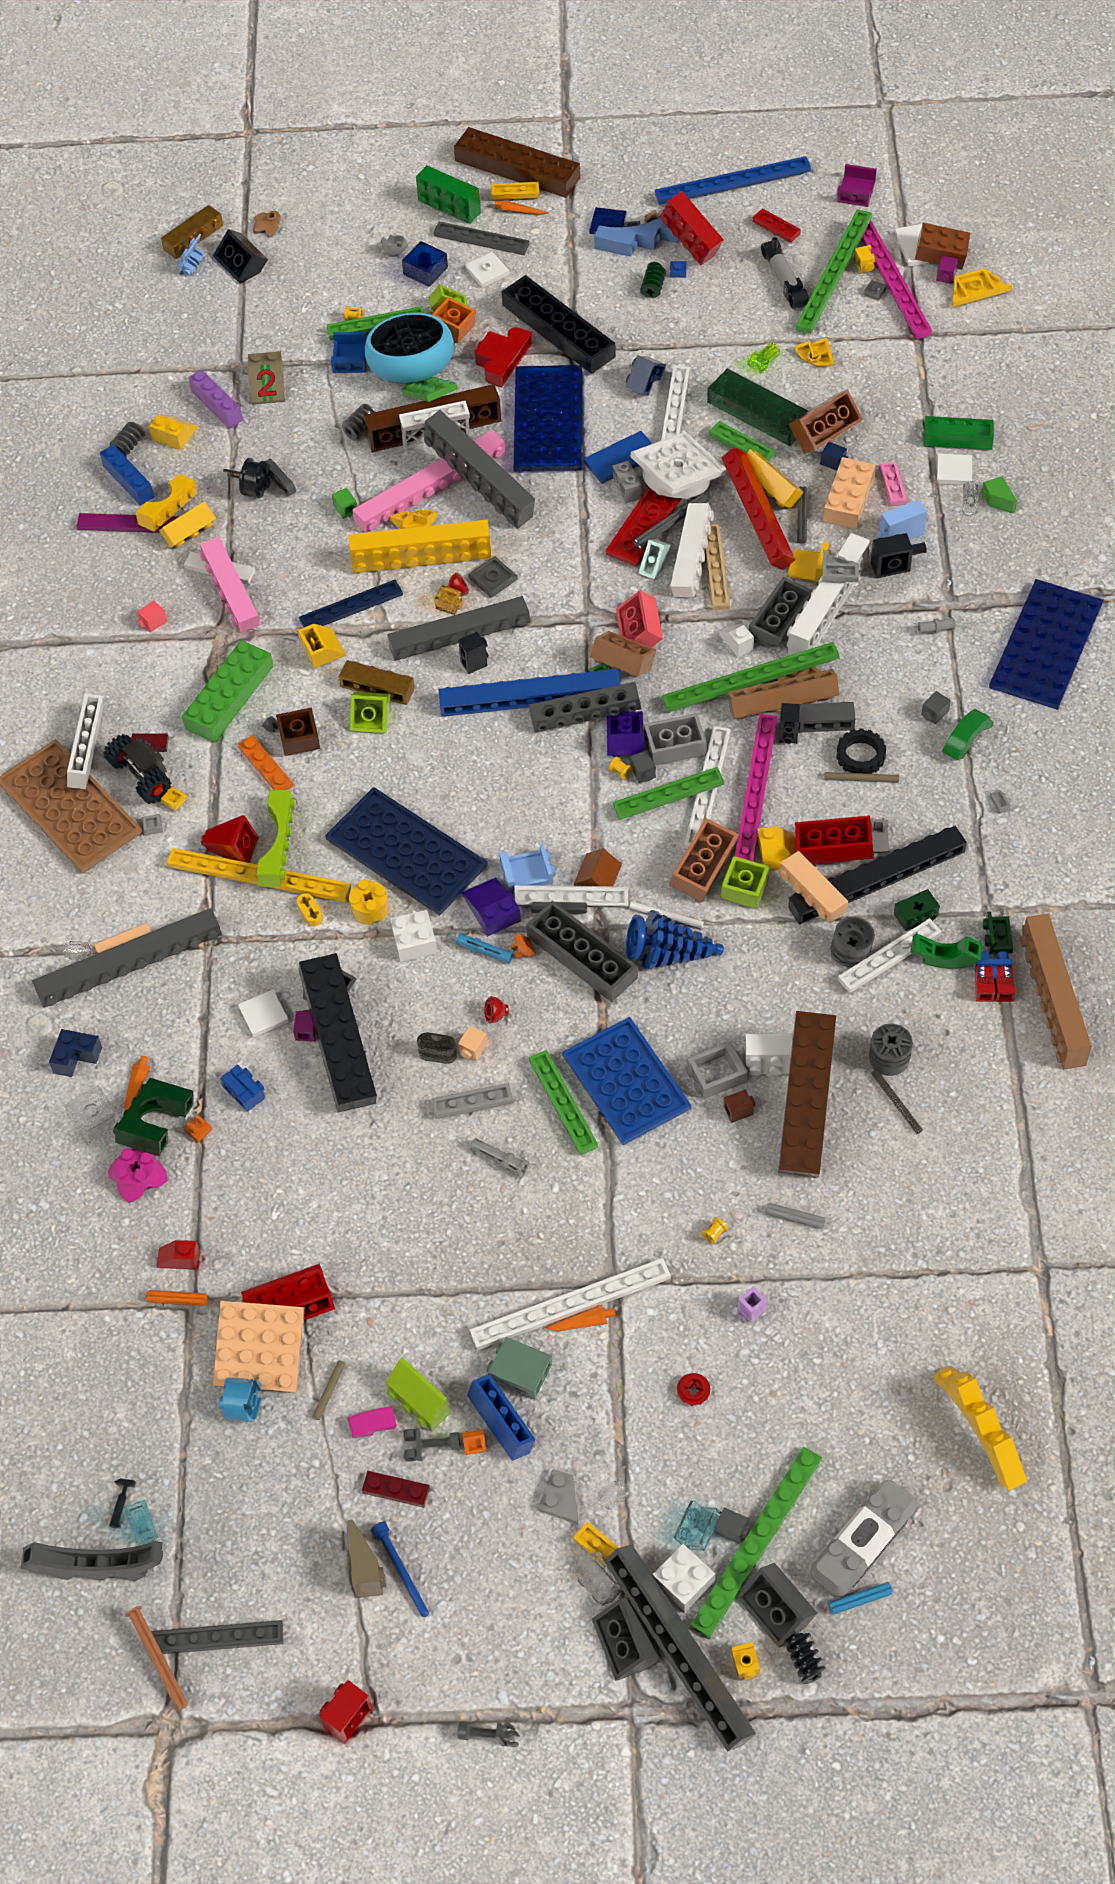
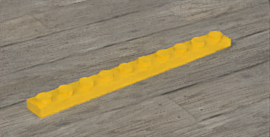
M172 848L167 860V867L258 885L257 864ZM286 870L285 880H282L281 887L270 888L299 894L308 893L314 897L346 903L351 890V883Z

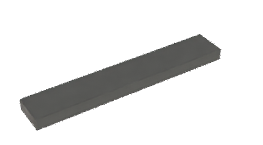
M440 221L434 230L435 237L524 256L530 245L529 240Z
M282 1620L151 1631L162 1654L284 1644Z

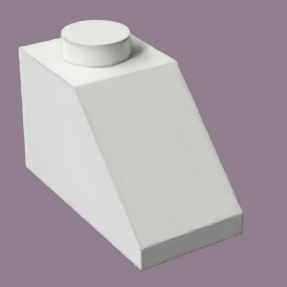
M733 624L718 632L738 658L753 650L754 636L744 625Z

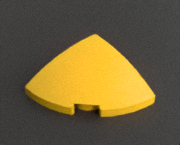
M828 338L813 343L809 340L794 346L800 358L805 362L818 367L835 365Z
M431 510L403 511L390 516V520L400 529L431 526L436 520L438 512Z

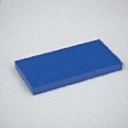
M639 431L585 457L584 463L600 483L603 484L613 479V465L629 460L633 469L640 466L630 457L631 452L651 445L652 442L642 431Z

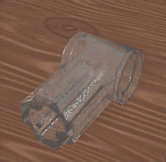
M968 481L963 484L962 513L967 517H973L978 512V484L974 481Z

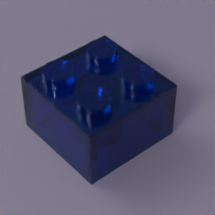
M420 241L402 259L403 275L430 287L448 268L447 253Z

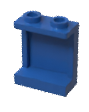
M334 332L333 357H331L332 372L366 373V332Z

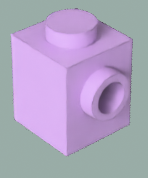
M753 1286L738 1298L737 1311L743 1319H748L752 1323L767 1311L768 1300Z

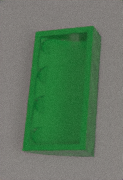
M925 416L924 446L992 450L994 439L993 420Z

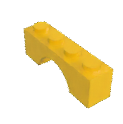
M180 473L169 482L170 496L159 502H146L136 511L138 525L155 532L188 501L195 497L197 494L195 480Z

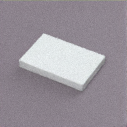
M922 224L895 229V235L908 267L929 263L915 260Z

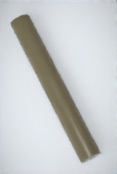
M338 1360L312 1417L316 1420H320L344 1369L345 1363Z

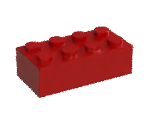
M683 191L668 200L660 215L662 222L680 240L683 247L691 253L694 260L703 265L716 255L724 239Z
M870 815L795 822L796 851H799L811 864L874 859Z

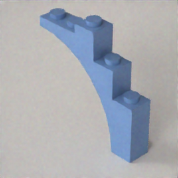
M659 217L651 222L632 227L599 226L594 235V249L631 257L633 251H636L637 246L654 250L661 240L678 243L679 239L672 234V231Z

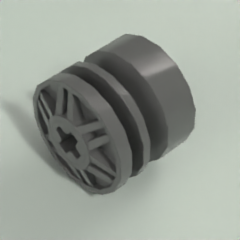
M854 916L846 917L836 925L830 951L837 963L852 968L869 957L875 938L874 929L871 924L863 918Z
M891 1023L884 1024L873 1032L869 1050V1061L874 1070L887 1076L898 1075L906 1070L909 1066L913 1046L912 1036L909 1031L901 1025Z

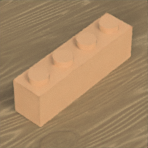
M799 851L781 862V877L793 886L795 892L800 893L805 898L809 906H813L817 910L818 915L822 919H826L830 924L847 912L848 900Z

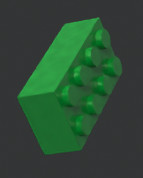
M428 165L416 176L418 201L469 224L481 213L478 187Z

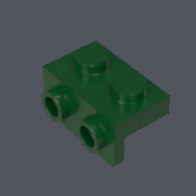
M987 911L986 918H983V930L987 931L984 941L985 946L989 948V954H996L998 952L1012 953L1013 943L1009 916L992 917L991 911Z

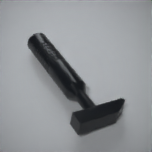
M120 1478L115 1481L116 1485H122L123 1489L116 1501L109 1524L111 1528H118L127 1498L128 1486L135 1487V1480Z

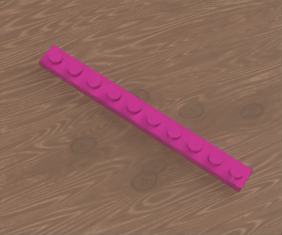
M870 221L861 240L865 246L871 245V254L875 256V265L915 338L919 339L932 335V329L875 226Z
M760 713L735 857L753 862L778 717L776 715Z

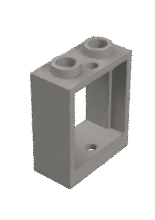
M731 1041L687 1058L686 1072L690 1078L693 1077L695 1081L694 1087L698 1094H702L704 1099L747 1082L748 1072ZM725 1056L733 1074L706 1084L697 1066Z

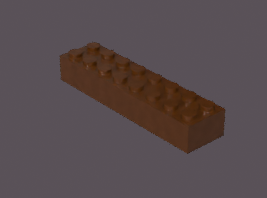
M468 127L454 145L456 162L519 183L539 182L540 190L565 198L568 197L581 178L580 163Z
M495 384L441 396L430 402L420 401L364 415L366 437L371 453L403 445L399 415L466 401L470 414L469 429L502 422L500 397ZM419 430L416 435L419 436L422 431ZM410 438L407 442L414 441L415 439Z
M796 1011L778 1173L817 1178L820 1175L836 1015Z

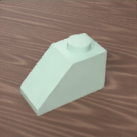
M656 539L648 540L638 574L656 579L666 562L671 545Z

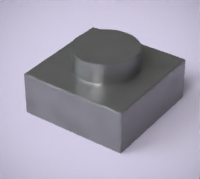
M871 280L864 290V295L880 300L886 291V285Z

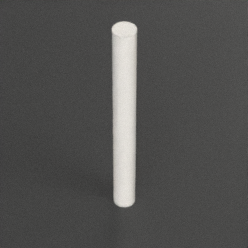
M632 901L630 903V909L647 914L651 910H655L661 915L670 917L672 921L676 920L682 924L703 929V921Z

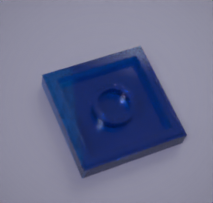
M595 207L589 234H595L599 226L624 227L627 211Z

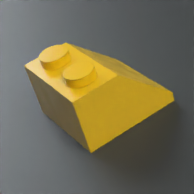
M157 414L149 425L152 440L178 450L184 447L198 428L196 424L164 414Z

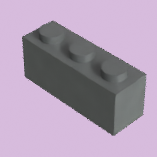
M854 702L800 704V733L850 731L855 729Z

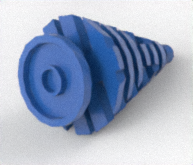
M651 910L648 913L646 921L641 915L635 914L628 927L626 937L627 958L635 961L640 957V961H644L642 967L647 970L654 967L660 968L665 965H674L678 961L685 963L689 958L691 961L698 960L700 956L702 959L709 958L711 953L722 955L724 952L722 944H712L711 938L707 936L703 938L702 933L693 932L692 929L685 925L680 926L681 923L676 920L670 922L672 920L670 917L661 915L655 910Z

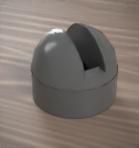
M270 716L264 721L262 727L268 732H274L275 729H278V722L273 716Z

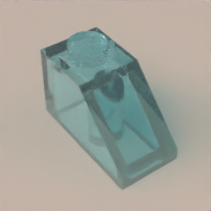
M145 1500L124 1507L138 1545H144L159 1538L153 1516Z

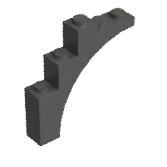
M152 1541L135 1547L107 1550L73 1549L33 1542L23 1547L20 1569L64 1580H69L79 1575L99 1581L110 1576L137 1581L145 1577L149 1569L161 1563L163 1558V1542Z

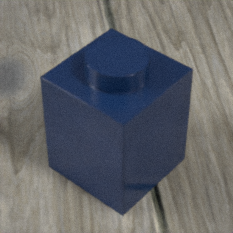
M828 442L821 452L820 465L837 471L842 457L848 458L846 456L847 448Z

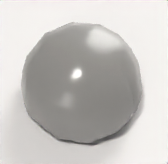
M389 235L387 240L382 237V247L391 256L401 254L407 247V241L403 236Z

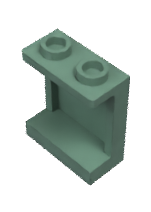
M506 1337L503 1343H499L496 1349L497 1356L494 1361L491 1360L489 1362L487 1372L493 1379L526 1391L527 1397L535 1400L552 1366V1356Z

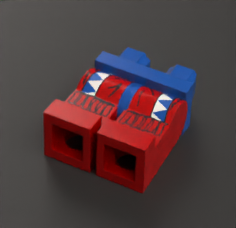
M982 951L981 960L975 965L976 1002H993L994 996L996 1002H1014L1016 992L1013 981L1012 959H1009L1007 952H998L996 955L997 959H990L989 952Z

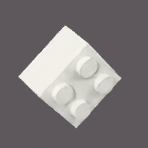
M427 910L390 918L400 962L437 953L436 940Z
M684 1544L653 1574L664 1594L684 1613L715 1583V1573Z

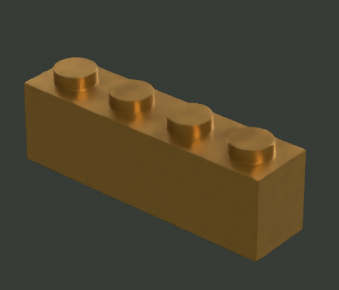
M207 205L161 237L163 250L177 259L183 254L185 249L190 248L189 244L193 238L196 239L201 234L199 242H201L223 226L221 213Z
M346 660L339 674L340 687L357 692L390 694V701L405 705L408 704L415 690L414 678L408 675L397 674L390 670L386 671L375 666L360 664L356 661Z

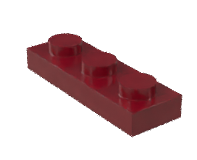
M367 1471L362 1487L363 1494L422 1508L425 1507L430 1490V1485L372 1471Z

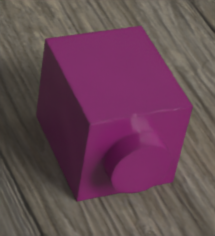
M942 255L936 281L948 284L953 283L957 272L958 258Z
M309 1010L296 1011L293 1028L295 1041L315 1042L316 1033Z

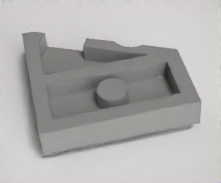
M823 550L822 581L858 582V563L846 560L839 555L838 557L832 556L828 550Z
M555 1469L552 1470L538 1506V1511L578 1524L573 1475Z

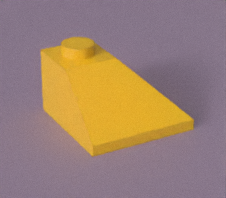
M777 826L758 828L757 843L762 864L770 866L769 871L780 870L781 862L797 852L794 834Z

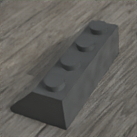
M783 577L749 625L748 630L754 636V642L762 646L780 643L790 626L795 622L798 613L802 612L805 602L810 600L813 590Z

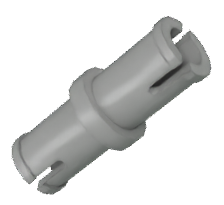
M936 618L933 621L918 622L919 634L926 632L939 633L941 630L955 629V619L939 620Z

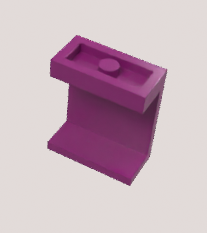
M845 164L842 185L838 187L837 202L868 207L876 182L877 169Z

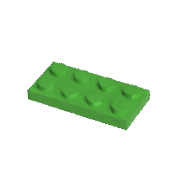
M430 377L416 383H407L406 387L402 388L401 391L404 396L430 402L457 390L458 387L455 382Z

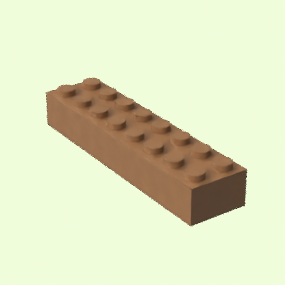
M1047 913L1026 917L1025 925H1022L1023 934L1020 935L1021 946H1025L1026 962L1031 965V978L1036 981V994L1041 997V1010L1046 1013V1026L1048 1029H1051V1042L1057 1049V1061L1061 1063L1063 1070L1086 1066L1092 1046L1050 915Z

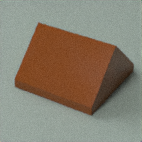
M604 848L587 853L574 886H614L622 863Z

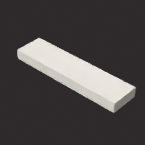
M190 552L184 563L185 569L208 574L205 567L206 562L201 560L198 553ZM232 562L241 582L249 584L255 573V567Z

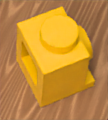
M871 245L855 248L854 262L860 274L873 271L875 267V256L871 254Z
M749 1642L731 1647V1656L738 1679L752 1680L760 1674V1666L754 1643ZM749 1658L751 1661L750 1663L745 1664L742 1660Z

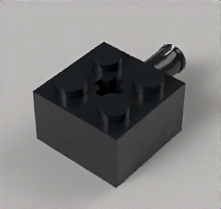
M907 533L873 540L870 563L876 579L910 572L912 555L926 553L925 542L911 545Z

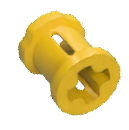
M345 307V321L363 317V307Z
M615 757L609 764L608 770L620 775L622 780H626L631 775L633 767L626 765L621 761V758Z
M714 1217L712 1224L702 1231L703 1237L711 1244H716L717 1238L728 1230L727 1224L718 1217Z

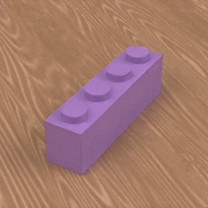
M202 369L188 377L191 392L229 429L243 421L240 406Z

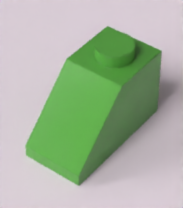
M1003 476L983 482L981 496L989 506L1010 513L1015 512L1017 500Z

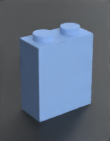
M919 499L882 513L881 521L879 522L880 531L878 538L907 533L909 540L924 535L927 511Z

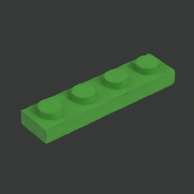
M718 421L709 431V436L731 448L735 447L746 454L751 449L761 454L767 461L775 454V450L721 421Z

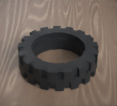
M863 728L850 730L849 733L843 734V738L841 737L837 744L836 758L838 764L843 767L844 771H849L850 773L872 774L874 771L876 773L885 761V741L883 738H880L878 733H873L869 729L868 731ZM865 743L872 746L877 754L871 760L861 762L851 759L847 755L846 750L853 744Z

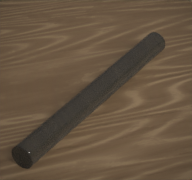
M875 1069L872 1071V1076L916 1134L921 1133L923 1129L879 1070Z

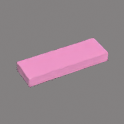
M897 463L879 464L889 505L907 504V497Z

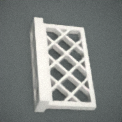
M466 401L400 414L399 419L404 449L426 445L424 442L425 421L439 410L446 414L459 428H464L465 430L463 431L469 436L470 414ZM419 430L422 431L419 436L416 435ZM410 438L415 439L414 441L407 442Z

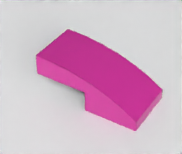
M392 1406L348 1417L352 1438L373 1436L374 1432L393 1430L397 1426Z

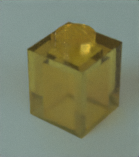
M442 585L434 597L437 610L455 615L457 610L462 608L463 599L461 591Z

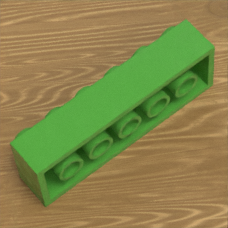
M240 640L182 715L185 729L215 743L273 668L271 653Z

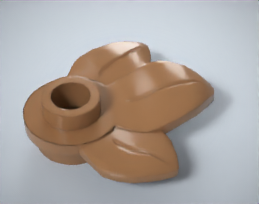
M656 210L651 211L644 216V221L648 223L657 219L663 210L658 213Z
M270 211L257 214L254 217L256 223L253 226V232L266 231L268 237H272L279 228L278 224L281 219L279 212Z

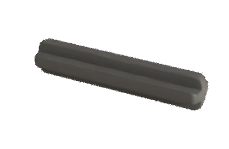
M532 902L531 912L539 913L550 902ZM555 902L568 913H587L586 902Z

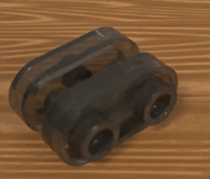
M425 1032L418 1036L417 1046L421 1059L443 1064H450L456 1060V1042L453 1037Z

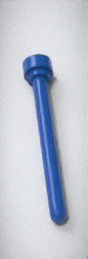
M385 1521L374 1525L370 1529L373 1537L382 1542L420 1615L427 1617L429 1611L388 1537L390 1535L388 1525Z

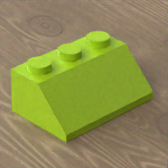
M401 1358L386 1381L387 1394L392 1400H398L406 1413L409 1415L412 1413L416 1416L417 1422L423 1428L428 1427L433 1431L450 1414L448 1400L404 1358Z

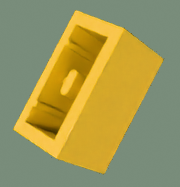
M312 624L297 630L300 645L313 669L346 656L332 628Z

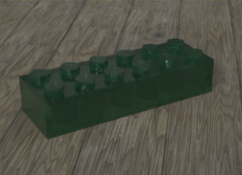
M728 368L707 388V403L788 446H791L796 441L789 423L808 412V410Z

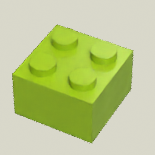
M733 856L721 887V899L758 909L769 880L770 866Z

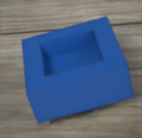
M670 261V278H686L687 261Z

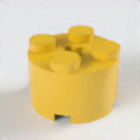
M363 879L351 889L349 902L351 912L356 921L361 924L371 925L373 922L382 921L387 916L389 911L385 887L380 883Z

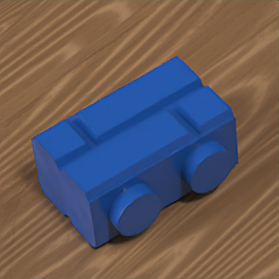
M236 1065L230 1072L221 1076V1084L248 1112L256 1104L258 1105L264 1100L265 1088L260 1081L257 1080L255 1082L252 1079L253 1076L247 1068L242 1069L239 1065Z

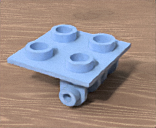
M201 234L196 239L193 238L189 244L190 248L185 249L182 259L178 265L180 267L178 274L183 271L186 276L192 275L204 258V251L196 249Z

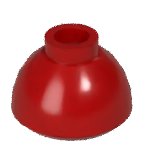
M454 573L449 579L448 586H446L448 593L451 596L453 594L457 596L467 595L469 589L466 582L459 573Z
M490 996L485 1002L484 1014L488 1023H496L508 1015L509 1007L499 998Z

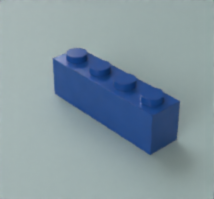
M114 444L100 452L103 467L140 506L154 498L151 483Z
M488 1374L473 1380L467 1397L509 1458L514 1461L529 1454L536 1439L493 1377Z

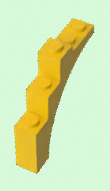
M952 1366L943 1367L939 1372L933 1374L935 1383L951 1397L971 1425L990 1460L999 1484L1010 1491L1027 1482L1013 1439L1001 1429L994 1407L984 1401L977 1379L968 1372L960 1373Z

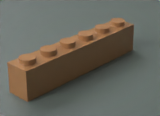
M833 669L729 691L727 692L729 710L734 719H743L748 715H759V713L763 714L771 710L779 711L781 710V703L802 704L814 703L820 699H832L834 696L839 695L837 674Z

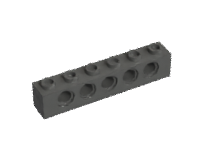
M636 681L530 704L529 709L534 731L543 732L571 724H580L585 721L616 716L621 713L640 710L641 705Z

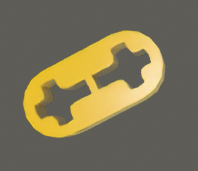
M308 893L298 896V909L306 923L314 927L320 925L323 917L314 898ZM306 901L307 903H309V907H307L303 902ZM310 913H313L315 917L317 916V918L314 919L313 917H311Z

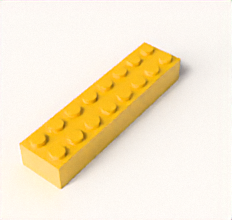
M488 519L348 534L353 573L492 558Z

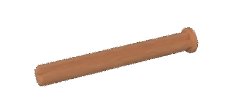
M136 1606L126 1612L125 1616L129 1617L176 1709L182 1710L188 1706V1702L140 1611L142 1607Z

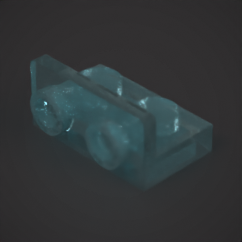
M691 1500L677 1528L674 1539L681 1545L684 1544L690 1550L705 1551L722 1512L714 1507H702L696 1501Z

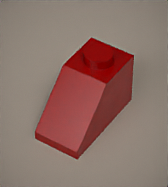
M175 1240L160 1247L156 1267L197 1270L200 1255L197 1241Z

